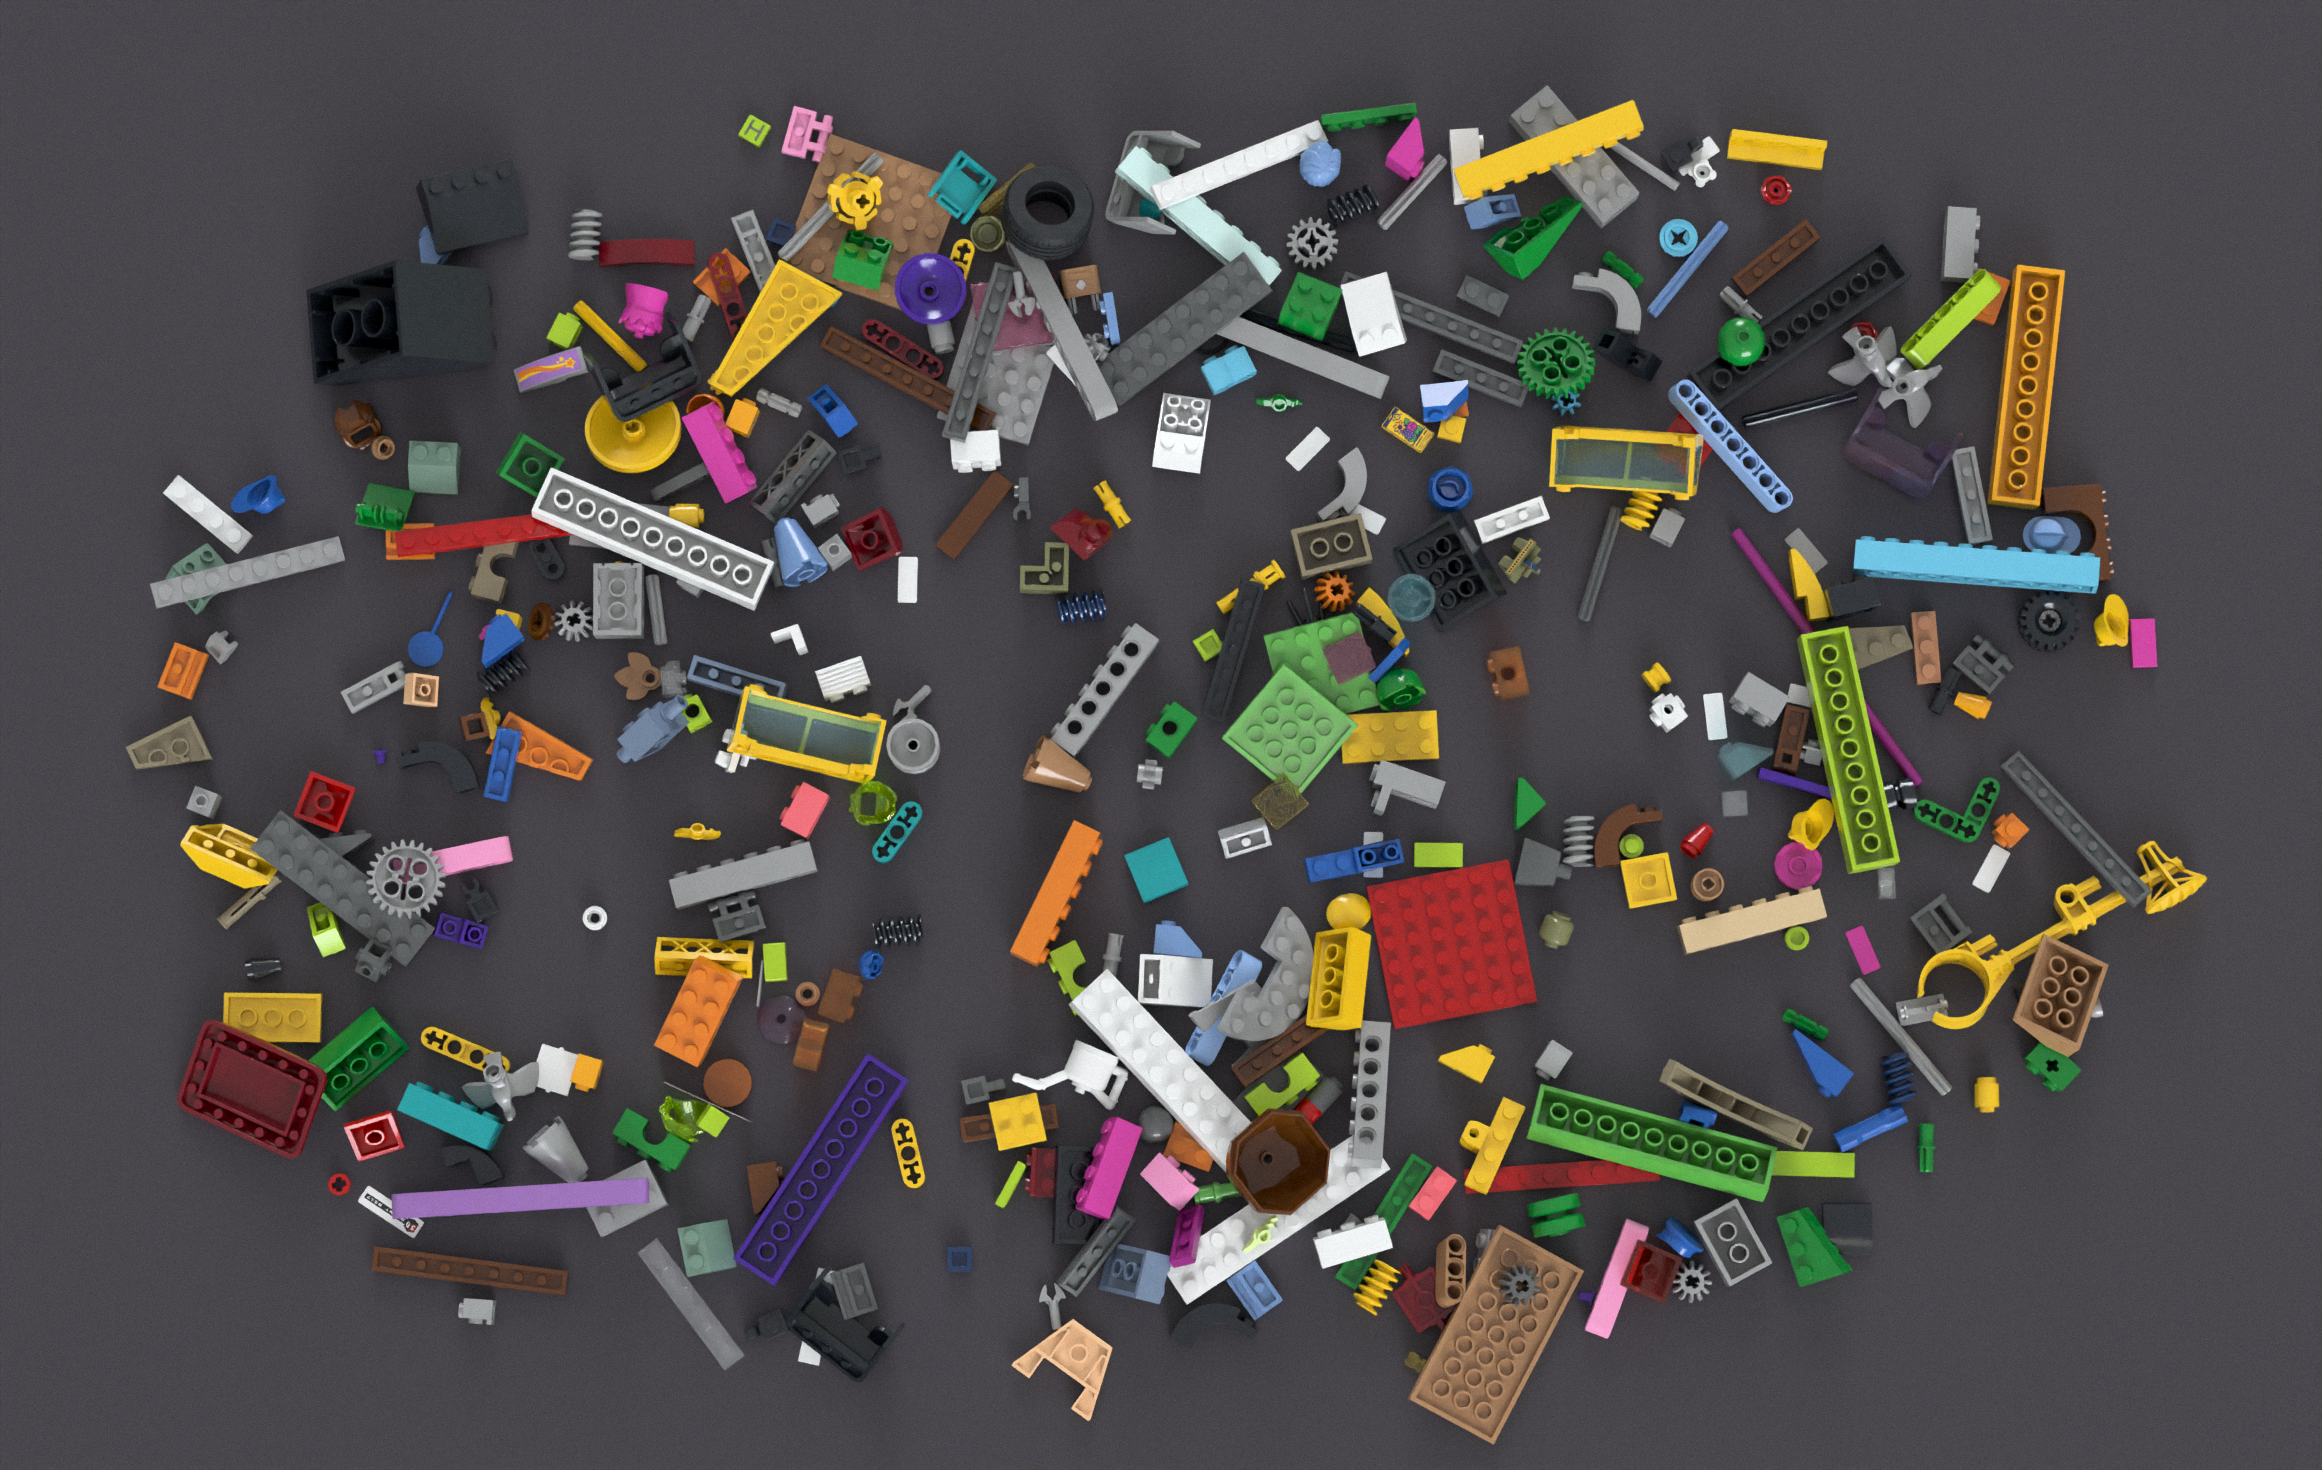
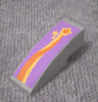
M579 346L514 369L519 391L523 393L588 373V368L583 350Z

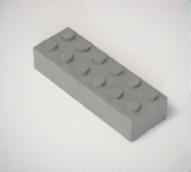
M1548 85L1512 113L1509 119L1511 125L1525 141L1578 121ZM1598 147L1595 149L1596 152L1589 156L1582 157L1580 154L1573 157V161L1566 165L1560 166L1557 163L1550 166V168L1576 200L1582 202L1583 209L1602 229L1636 201L1640 193L1603 149Z

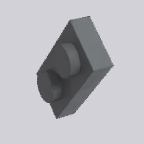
M1466 275L1456 298L1499 318L1510 295Z

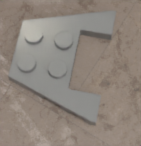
M1250 980L1226 993V996L1206 1004V1007L1199 1011L1195 1010L1188 1016L1201 1031L1206 1032L1221 1016H1224L1238 988H1244L1256 998L1262 988L1256 981ZM1272 1038L1262 1041L1243 1040L1249 1048L1232 1066Z

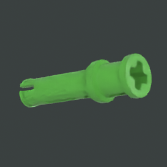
M1216 1181L1212 1185L1198 1187L1199 1190L1194 1195L1195 1204L1198 1205L1212 1201L1220 1203L1222 1199L1241 1195L1231 1183L1219 1184Z

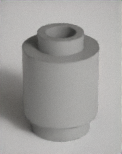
M950 321L927 326L931 347L935 349V354H945L954 351L953 345L955 340Z

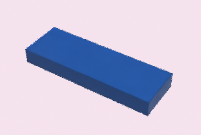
M503 726L497 727L483 797L508 802L523 731Z

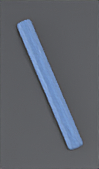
M1717 222L1650 304L1647 312L1651 316L1658 317L1725 235L1729 227L1724 222Z

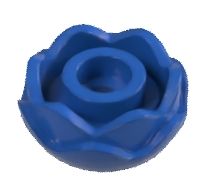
M870 950L860 957L858 968L866 979H876V976L881 974V964L884 958L880 955V952Z

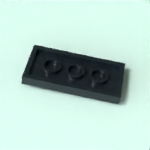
M1056 1145L1052 1243L1085 1245L1102 1223V1219L1076 1209V1196L1086 1181L1084 1175L1087 1168L1093 1162V1150L1095 1147Z

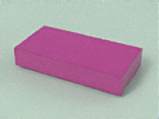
M2155 618L2130 619L2132 668L2157 667Z

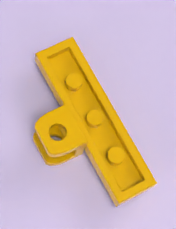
M1503 1097L1490 1127L1477 1121L1468 1122L1459 1143L1465 1149L1476 1153L1477 1156L1464 1183L1465 1186L1485 1195L1488 1193L1525 1110V1106Z

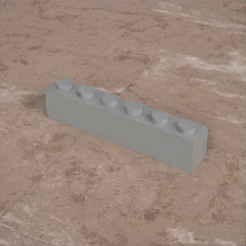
M800 839L791 842V847L781 849V846H774L768 848L765 854L749 853L743 856V860L736 862L734 858L720 862L721 866L711 868V865H705L697 868L696 873L689 875L687 871L676 873L673 875L674 879L669 880L675 906L680 910L716 900L720 897L731 896L742 890L745 892L818 872L811 843Z

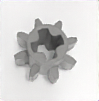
M1099 333L1093 334L1092 337L1087 334L1084 340L1095 362L1098 359L1103 362L1111 349L1108 346L1107 338L1105 339V336Z
M1146 759L1145 765L1139 764L1137 782H1142L1145 789H1154L1155 784L1161 785L1163 767L1157 766V760Z

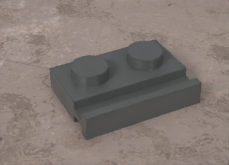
M864 1262L830 1273L844 1320L878 1310Z

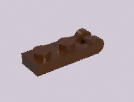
M1785 705L1772 771L1779 772V770L1788 772L1789 775H1796L1810 713L1809 709ZM1783 754L1792 756L1791 762L1782 761Z

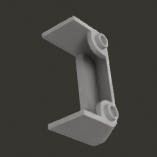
M1133 131L1126 139L1119 165L1137 146L1139 149L1141 147L1146 149L1152 155L1151 159L1157 164L1161 163L1167 168L1168 166H1176L1182 161L1185 148H1200L1201 144L1175 131ZM1116 173L1105 212L1106 219L1115 224L1151 234H1175L1176 229L1164 224L1163 213L1156 220L1149 217H1139V202L1146 198Z

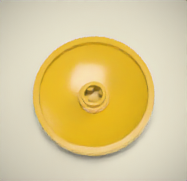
M602 395L589 410L585 421L586 441L593 456L607 468L623 473L644 472L662 464L678 446L682 430L680 415L673 401L630 421L622 422L613 415Z

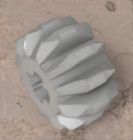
M570 601L569 609L564 604L561 605L564 611L563 614L556 612L555 616L562 620L554 622V625L562 627L558 631L560 636L567 633V641H570L574 634L575 640L579 642L581 633L584 637L588 638L589 634L585 630H593V625L588 623L593 622V615L588 616L592 609L587 607L583 610L584 603L581 601L576 608L574 601ZM576 616H579L580 624L575 623L574 627H572L570 619H575Z
M1694 1261L1689 1262V1270L1684 1263H1681L1682 1273L1679 1270H1673L1674 1275L1679 1278L1670 1279V1283H1678V1287L1672 1289L1673 1293L1681 1290L1680 1300H1683L1686 1294H1688L1689 1303L1693 1302L1694 1294L1698 1301H1701L1703 1298L1700 1291L1705 1294L1710 1292L1704 1287V1284L1712 1285L1711 1280H1704V1277L1709 1276L1710 1272L1700 1273L1704 1267L1703 1264H1699L1696 1270H1694ZM1688 1275L1691 1278L1696 1277L1697 1283H1694L1696 1285L1695 1288L1686 1286L1685 1281H1688L1686 1279Z

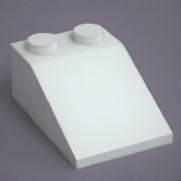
M1387 272L1341 285L1359 356L1406 343L1407 338Z

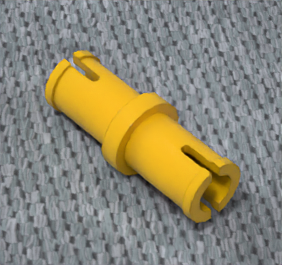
M1106 480L1093 488L1105 505L1103 507L1104 510L1110 513L1118 528L1132 521L1121 506L1120 498H1116Z

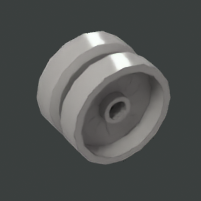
M916 718L905 719L894 725L888 734L886 743L889 758L895 767L909 774L924 773L932 768L939 759L941 750L938 734L932 725ZM914 742H917L918 747L915 750H911L909 744L913 745Z

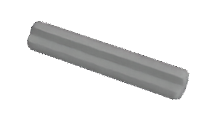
M652 574L646 576L645 579L653 639L655 645L667 644L660 582L658 575Z

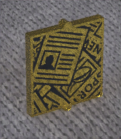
M1285 774L1281 775L1251 799L1262 813V817H1266L1276 830L1309 805L1308 801L1299 792V787L1294 786Z

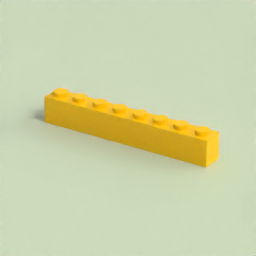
M1631 100L1453 170L1463 198L1475 200L1482 197V192L1489 189H1492V192L1501 190L1506 187L1505 183L1513 180L1515 183L1522 182L1528 179V174L1537 172V174L1545 173L1551 170L1550 166L1557 163L1560 166L1572 162L1575 156L1581 154L1582 157H1586L1595 153V149L1604 146L1606 149L1617 145V140L1624 137L1627 140L1636 138L1641 135L1640 131H1643L1644 126L1635 102Z

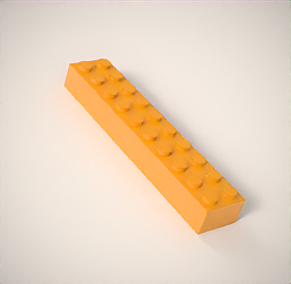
M2017 265L2013 270L1987 502L1990 505L2036 510L2040 506L2065 270Z

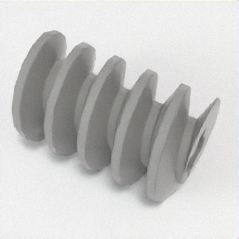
M574 209L573 211L576 213L572 215V220L576 223L571 224V229L575 232L570 234V239L574 241L569 244V247L574 251H570L568 256L576 260L592 261L594 260L592 256L599 254V251L593 249V246L600 245V242L593 238L601 235L600 232L594 230L595 227L601 226V223L595 221V218L602 217V214L590 209Z
M1572 816L1564 820V825L1570 828L1563 830V833L1569 836V838L1563 840V843L1570 847L1563 849V853L1569 855V857L1563 859V863L1574 867L1593 866L1587 863V860L1594 858V855L1587 853V850L1593 849L1594 846L1588 844L1587 841L1594 839V836L1587 834V831L1593 830L1594 826L1587 824V822L1594 820V817Z

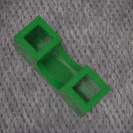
M627 1108L612 1132L617 1136L615 1141L627 1148L629 1144L638 1148L636 1153L649 1160L650 1156L659 1160L657 1165L670 1172L671 1168L677 1171L692 1145L671 1133H668L662 1143L657 1145L650 1144L645 1138V1130L650 1121Z

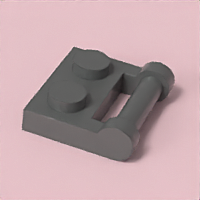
M1944 893L1909 918L1936 955L1949 950L1973 932L1969 926H1965L1947 902L1948 898ZM1939 906L1959 932L1957 935L1953 936L1934 909Z

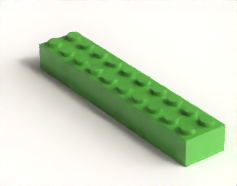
M1543 1084L1540 1085L1526 1138L1760 1202L1764 1201L1769 1190L1778 1148Z

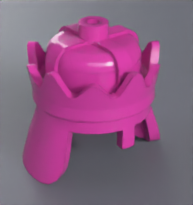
M626 283V307L618 323H622L624 320L625 327L634 332L633 336L643 339V335L653 336L655 333L660 334L663 330V309L668 300V293L644 285Z

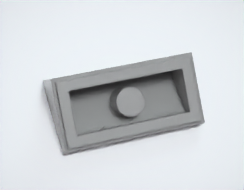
M1263 817L1218 831L1226 859L1272 845Z

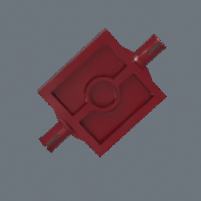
M1407 1262L1404 1263V1268L1401 1265L1398 1269L1406 1280L1401 1287L1391 1294L1418 1334L1428 1327L1436 1325L1442 1333L1444 1330L1443 1326L1445 1327L1447 1324L1444 1319L1455 1309L1457 1304L1450 1308H1443L1436 1302V1271L1433 1266H1430L1421 1273L1414 1274L1407 1265ZM1448 1291L1449 1297H1451V1298L1453 1299V1296H1452L1451 1293Z

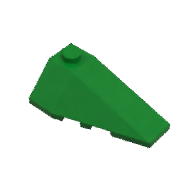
M1564 196L1543 207L1539 215L1530 219L1528 217L1521 219V224L1510 230L1508 227L1500 230L1483 244L1484 248L1508 274L1523 280L1542 263L1583 204L1574 198Z

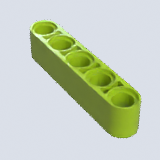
M1986 269L1976 272L1902 346L1901 353L1916 369L1925 367L1998 295L2001 286Z

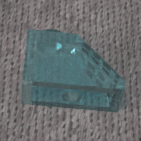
M1729 742L1719 749L1721 754L1716 759L1730 780L1734 781L1772 756L1774 751L1771 748L1741 742L1732 745Z

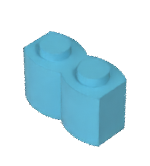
M1237 345L1232 346L1224 351L1226 355L1220 358L1213 356L1203 362L1204 366L1201 367V372L1213 395L1219 394L1256 375L1257 370L1244 346L1240 348Z

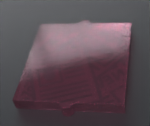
M1361 631L1322 648L1329 663L1328 669L1332 670L1338 685L1377 667L1370 653L1371 648L1367 646Z

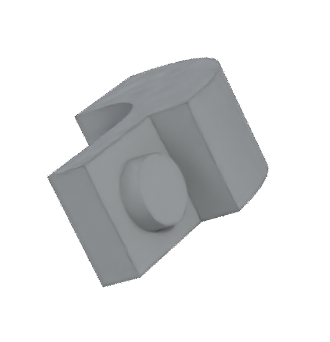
M1357 447L1337 463V466L1344 475L1345 487L1339 497L1317 513V517L1321 522L1337 519L1341 515L1340 510L1346 516H1349L1362 500L1367 482V470L1364 458Z

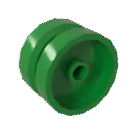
M1578 1193L1527 1204L1529 1217L1537 1218L1544 1216L1545 1221L1534 1223L1531 1226L1533 1237L1537 1238L1546 1235L1553 1237L1570 1233L1572 1229L1585 1227L1583 1214L1567 1215V1210L1578 1208L1581 1205Z

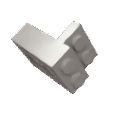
M1381 760L1379 765H1374L1369 779L1373 781L1372 788L1378 789L1375 791L1370 806L1375 807L1374 814L1382 816L1389 796L1392 794L1436 809L1446 782Z

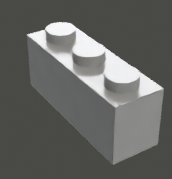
M1948 206L1945 210L1941 281L1966 283L1977 272L1978 265L1977 262H1974V253H1978L1979 239H1975V231L1979 230L1980 216L1976 215L1977 208Z

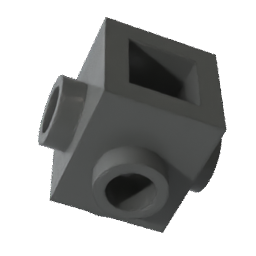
M371 938L365 948H361L356 955L355 961L358 963L355 972L377 982L381 975H387L392 966L389 960L393 948Z

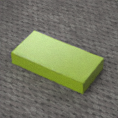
M1414 843V867L1463 868V843Z
M1017 1162L995 1203L1001 1208L1006 1207L1027 1168L1025 1164Z

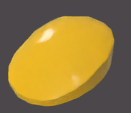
M1355 893L1340 895L1331 901L1327 907L1326 916L1329 924L1334 929L1346 927L1361 929L1371 918V908L1365 897Z

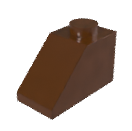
M776 1161L747 1166L755 1215L762 1213L780 1188V1181L784 1180L783 1167L778 1166Z

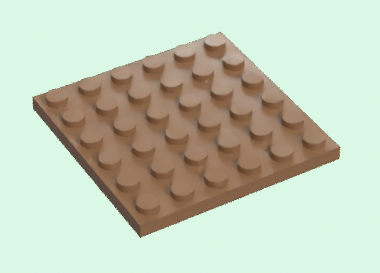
M829 134L825 145L827 147L826 153L822 154L821 161L817 166L796 222L793 236L828 201L829 194L826 192L829 184H833V181L842 173L851 176L853 171H857L873 153H876L883 159V164L870 178L877 175L883 182L879 189L882 202L879 205H873L878 212L867 221L866 229L857 231L894 242L883 281L877 291L832 278L836 255L848 229L856 230L854 224L838 220L836 218L837 212L785 263L815 279L819 278L828 285L901 310L894 292L895 280L899 270L914 256L924 253L938 254L952 218L950 213L934 201L938 196L937 193L932 198L927 196V193L942 173ZM841 207L838 209V213L844 215L845 217H851L850 215H847L841 209Z

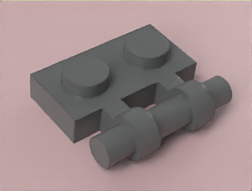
M1978 633L1972 640L1979 646L1978 649L1975 651L1968 645L1954 660L1952 665L1989 695L2005 677L1998 669L2003 666L2009 672L2015 664L2008 659L2009 656L2005 652L2001 653L1992 645L1993 642L1991 640L1983 638ZM1984 652L1996 660L1993 665L1982 657Z
M742 890L736 892L737 895L725 899L720 897L715 902L707 904L710 913L719 910L721 917L712 919L719 943L766 929L759 905L749 907L747 902L756 899L754 890L747 892ZM737 904L741 905L742 910L728 914V907Z

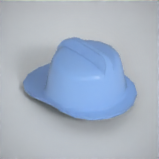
M2035 517L2026 524L2023 531V539L2026 546L2030 550H2046V554H2056V551L2073 552L2078 547L2081 539L2080 530L2076 523L2064 517Z

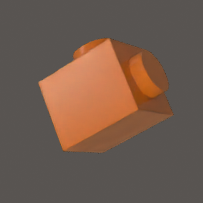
M2010 813L2007 816L2002 814L1994 822L1996 828L1991 833L1995 836L1994 840L2001 847L2010 849L2030 829L2013 813Z

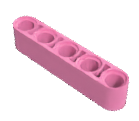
M509 836L432 851L431 857L439 856L436 864L444 865V868L439 872L445 873L446 876L513 861ZM411 858L407 860L405 878H400L403 884L412 881L409 876V869L412 863ZM392 861L394 871H398L402 868V861ZM425 864L416 865L414 873L417 875L424 874L427 866Z
M1626 1218L1588 1317L1585 1331L1608 1339L1649 1231L1648 1226Z

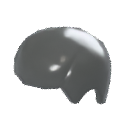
M1155 1105L1143 1109L1137 1121V1126L1143 1128L1140 1139L1149 1145H1159L1167 1141L1174 1126V1120L1170 1112L1162 1106Z

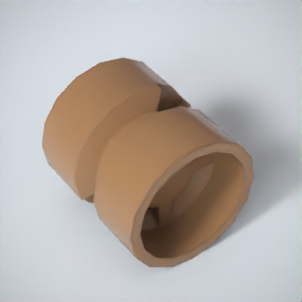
M1703 869L1697 872L1691 879L1689 885L1690 892L1696 900L1710 902L1722 893L1724 879L1714 869Z

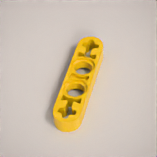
M428 1027L421 1034V1041L427 1048L481 1071H484L485 1068L483 1067L486 1065L484 1058L482 1062L474 1064L470 1059L471 1053L474 1050L482 1051L484 1056L495 1053L436 1027ZM436 1031V1037L444 1040V1035H447L448 1038L444 1042L443 1050L439 1049L442 1044L432 1042L431 1045L428 1044L427 1034H433ZM454 1040L459 1041L462 1047L458 1054H451L448 1050L449 1043ZM502 1056L503 1065L506 1066L505 1071L509 1073L511 1068L510 1061Z

